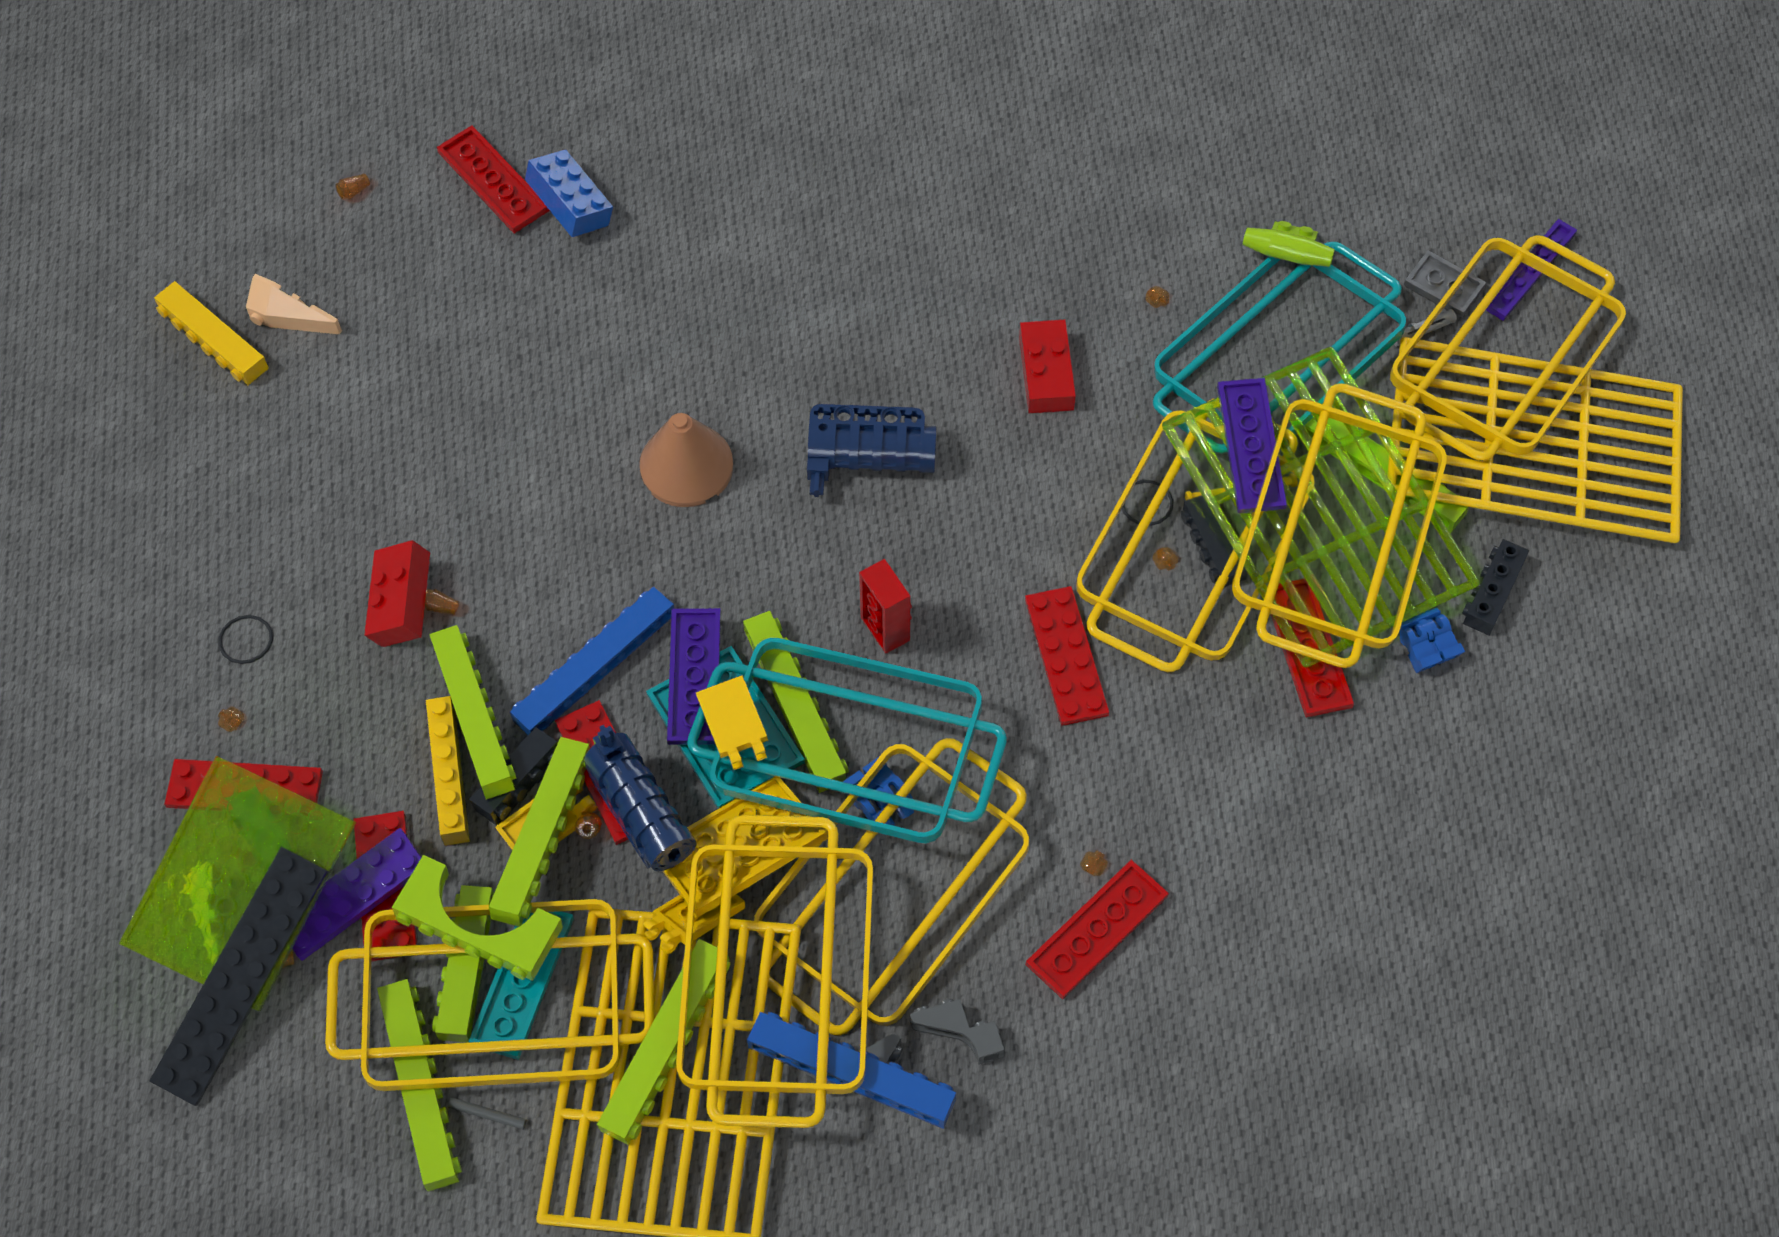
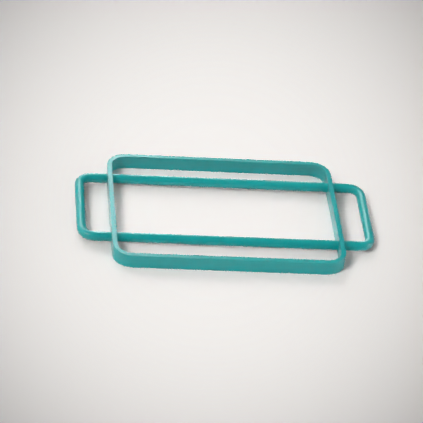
M1327 242L1324 245L1334 248L1335 251L1390 285L1392 291L1385 298H1382L1333 265L1327 267L1300 264L1174 378L1164 373L1160 369L1162 364L1280 260L1269 256L1157 356L1154 373L1156 379L1164 387L1153 398L1154 409L1164 417L1173 412L1162 404V400L1168 394L1174 392L1201 411L1206 401L1181 385V383L1311 266L1373 305L1374 308L1269 403L1271 414L1379 314L1384 312L1399 323V327L1337 383L1350 385L1404 334L1405 314L1391 304L1401 294L1402 287L1400 282L1339 242ZM1325 395L1317 403L1323 404ZM1216 408L1212 409L1208 417L1224 428L1221 412ZM1307 411L1288 429L1295 435L1298 434L1316 414ZM1182 421L1172 422L1186 433H1189L1192 425ZM1201 431L1199 432L1196 440L1216 453L1228 452L1226 443L1218 444ZM1284 437L1280 449L1288 443V440Z
M768 638L757 644L749 665L725 662L718 665L712 672L707 688L719 684L721 676L725 672H735L745 675L744 681L748 690L753 677L968 727L944 806L741 757L743 764L741 768L940 816L936 827L928 832H917L721 783L717 779L721 764H732L729 756L720 757L718 749L713 751L698 746L697 740L705 722V716L700 706L689 733L687 745L693 755L713 761L710 775L713 785L718 792L727 796L812 817L828 818L836 823L917 843H929L939 838L944 831L948 818L962 822H974L985 813L1005 750L1007 736L1001 726L979 720L982 711V696L975 685L962 680L781 638ZM780 649L965 692L976 699V705L972 717L969 718L757 668L761 656L766 651ZM975 730L995 734L997 742L975 810L964 812L952 809L951 806Z

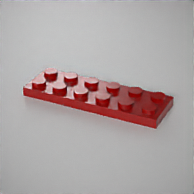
M473 125L437 147V151L442 158L514 234L550 211L530 185Z
M1310 577L1278 585L1273 604L1325 621ZM1265 586L1263 589L1264 596L1268 586ZM1271 614L1278 637L1337 656L1330 633ZM1283 649L1306 718L1353 708L1354 702L1341 667Z
M1072 586L1025 595L1026 606L1061 726L1109 716L1108 706Z
M600 700L554 720L562 737L587 743L589 748L595 745L593 737L598 735L601 725H604L605 728L611 726L614 730ZM586 769L584 772V782L615 845L628 840L593 784Z
M174 759L164 805L166 808L228 811L231 808L228 799L256 785L272 814L314 817L323 770L317 767Z
M404 811L354 818L357 859L399 828L407 835ZM404 887L361 917L363 944L366 923L370 917L380 911L393 910L392 906ZM387 920L378 924L373 930L372 947L417 945L416 929L412 924L406 926L397 920ZM396 957L372 958V961L384 960V959H390V958H396Z
M1130 860L1026 961L1025 965L1063 1000L1168 897L1169 893L1133 860Z

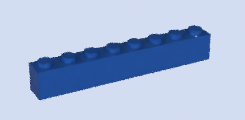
M654 586L649 591L643 592L631 607L628 606L623 609L616 620L607 623L600 634L595 638H590L584 648L578 653H573L561 668L553 670L545 682L535 686L529 696L524 700L518 701L510 711L513 722L527 735L535 727L543 732L554 720L558 719L671 619L674 604Z
M760 1012L747 1038L748 1048L816 1076L818 1032L813 1034L806 1031V1027L796 1022H792V1024L784 1022L775 1013L768 1012V1014ZM829 1037L827 1081L834 1084L850 1083L855 1080L859 1073L860 1052L855 1051V1048L848 1043L840 1042L838 1044L830 1041L831 1038ZM866 1052L864 1081L854 1092L944 1129L956 1101V1092L953 1091L951 1086L941 1082L937 1085L928 1081V1078L923 1074L914 1072V1074L903 1071L904 1068L893 1062L886 1064L879 1061L876 1055Z

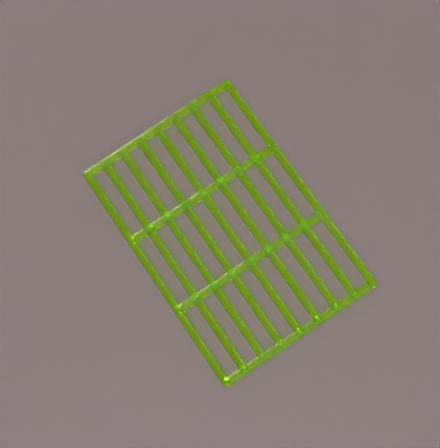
M1333 347L1325 348L1261 377L1265 378L1266 385L1270 388L1284 413H1286L1290 403L1278 385L1277 380L1288 376L1302 399L1314 401L1297 371L1309 367L1326 394L1332 386L1317 362L1328 357L1344 383L1359 388ZM1336 394L1332 406L1347 412ZM1219 397L1164 421L1162 428L1240 559L1243 545L1219 504L1231 499L1237 509L1234 486L1194 419L1206 413L1227 447L1223 422L1215 410L1220 407ZM1354 397L1367 419L1381 423L1366 400ZM1294 411L1290 414L1289 421L1309 452L1312 439ZM1311 412L1315 421L1318 422L1319 414ZM1272 418L1275 440H1277L1280 429ZM1327 422L1324 435L1329 444L1319 448L1315 464L1356 531L1346 536L1343 535L1310 480L1307 494L1335 538V541L1323 546L1301 509L1298 523L1313 546L1314 551L1302 556L1292 539L1289 553L1294 560L1284 565L1280 583L1299 613L1311 616L1287 576V573L1299 568L1331 623L1345 627L1308 564L1320 558L1358 623H1360L1363 610L1329 554L1341 549L1368 593L1371 579L1350 544L1362 539L1377 563L1380 550L1371 534L1381 529L1385 533L1390 515L1385 516L1343 447L1354 442L1357 444L1393 504L1397 490L1364 439L1374 432L1358 429L1355 426L1344 423L1350 434L1338 439ZM1183 423L1187 424L1225 488V492L1213 496L1175 432L1174 427ZM1377 434L1402 474L1405 461L1391 438ZM1283 437L1280 449L1288 463L1280 466L1281 474L1284 475L1294 471L1300 481L1303 471L1302 466L1305 465L1308 453L1297 458ZM1335 451L1375 516L1376 522L1367 526L1363 524L1323 456ZM1412 474L1409 487L1419 502L1408 507L1404 503L1399 521L1404 520L1415 540L1418 541L1421 529L1412 515L1422 510L1426 512L1429 499ZM1283 480L1286 503L1291 510L1294 496ZM1433 509L1430 521L1468 581L1456 586L1425 538L1422 551L1447 591L1435 596L1417 568L1414 582L1426 601L1414 606L1411 600L1408 599L1402 622L1470 591L1480 584L1478 577L1435 509ZM1275 510L1265 511L1282 539L1286 527ZM1239 513L1249 529L1253 518L1251 513ZM1256 525L1253 537L1273 569L1277 557L1260 528ZM1395 533L1392 546L1409 572L1412 558ZM1247 554L1244 567L1264 600L1267 591L1266 583L1270 581L1273 570L1260 575ZM1387 563L1384 577L1399 601H1401L1404 589ZM1379 593L1375 606L1384 621L1373 626L1369 624L1367 635L1372 637L1392 628L1396 619V615L1393 616ZM1273 615L1286 639L1301 644L1287 619ZM1306 626L1320 651L1335 655L1352 647L1354 641L1340 637L1341 641L1329 646L1320 630ZM1295 653L1303 667H1310L1320 662L1319 660Z

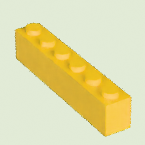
M174 281L154 297L158 305L156 307L158 313L163 318L169 317L177 330L183 329L192 343L198 342L203 352L208 356L213 355L218 365L223 369L227 367L231 375L238 382L242 380L247 385H250L269 369L264 356L177 282Z
M451 696L426 700L440 836L445 846L470 842L455 708Z

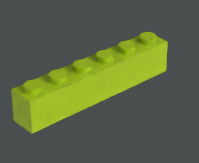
M461 885L460 894H456L454 905H490L494 895L493 889L491 887ZM490 915L461 916L451 919L456 925L468 932L478 935H489ZM467 953L446 954L448 963L447 966L443 967L441 980L444 982L443 991H439L437 996V1006L440 1008L438 1016H434L432 1029L439 1040L469 1043L485 958L481 956L474 958Z

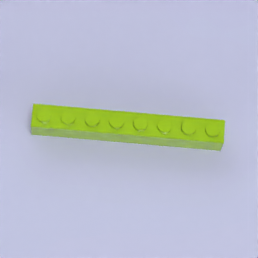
M1316 414L1299 432L1300 435L1311 442L1319 414ZM1328 418L1320 448L1387 491L1386 484L1390 451L1384 445L1376 443L1365 433L1359 432L1349 424ZM1399 457L1398 466L1404 467L1406 460ZM1397 475L1396 485L1400 483V475ZM1411 478L1409 487L1432 491L1434 481ZM1440 484L1438 492L1456 495L1447 489L1444 484ZM1406 496L1404 503L1425 516L1429 500ZM1436 501L1431 521L1451 533L1465 517L1469 507Z
M770 611L743 621L744 632L753 651L757 644L768 638L788 640L787 637H782L780 621L778 618H773ZM771 649L766 651L759 660L761 669L801 678L799 673L801 671L800 664L796 657L792 658L789 651ZM767 680L798 749L805 759V764L810 774L841 782L846 780V773H849L848 766L844 759H839L837 742L834 738L830 739L827 733L830 731L825 718H820L818 702L815 697H810L808 693L810 690ZM816 786L819 793L828 790L827 788Z
M458 625L429 634L486 800L515 790L512 780L517 778L512 764L506 765L505 760L510 758L505 745H499L498 741L503 739L499 727H493L492 722L496 721L492 707L486 708L485 703L489 702L485 688H479L478 684L483 683L479 670L473 671L472 666L476 665L472 651H466V647L470 646L466 633L460 634Z
M560 737L490 902L489 911L492 920L519 927L522 925L524 918L528 919L532 904H530L533 896L537 897L540 891L541 882L539 881L542 874L546 875L549 869V857L551 853H555L557 850L558 835L560 831L563 832L565 830L568 811H572L575 806L577 789L581 790L583 786L584 772L587 769L584 758L590 749L589 744Z
M701 939L697 941L691 955L685 1045L691 1040L693 1035L692 1028L695 1022H700L704 1016V1006L707 1000L714 997L717 947ZM727 955V969H726V973H727V971H728V969H729V967H730V962H729V957H728V955ZM683 969L597 1123L601 1132L627 1145L630 1144L632 1139L635 1140L638 1137L642 1128L641 1122L645 1115L648 1116L651 1113L655 1104L653 1100L657 1092H661L664 1089L668 1080L666 1076L670 1068L674 1069L676 1067Z
M408 979L378 987L377 991L390 1046L431 1045L428 1034L423 1035L421 1027L426 1025L422 1010H417L416 1002L420 1001L417 987H412ZM429 1056L393 1057L398 1080L434 1078L433 1074L438 1073L434 1058L429 1059ZM442 1088L401 1090L424 1187L427 1191H432L459 1182L457 1174L462 1172L458 1157L453 1158L451 1148L456 1147L452 1132L447 1133L445 1123L450 1122L446 1107L441 1108L439 1101L440 1098H443Z

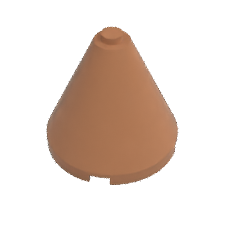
M677 413L645 445L640 457L642 481L655 498L666 504L677 507L702 505L706 503L705 500L722 493L728 485L733 473L731 449L718 432L687 414Z

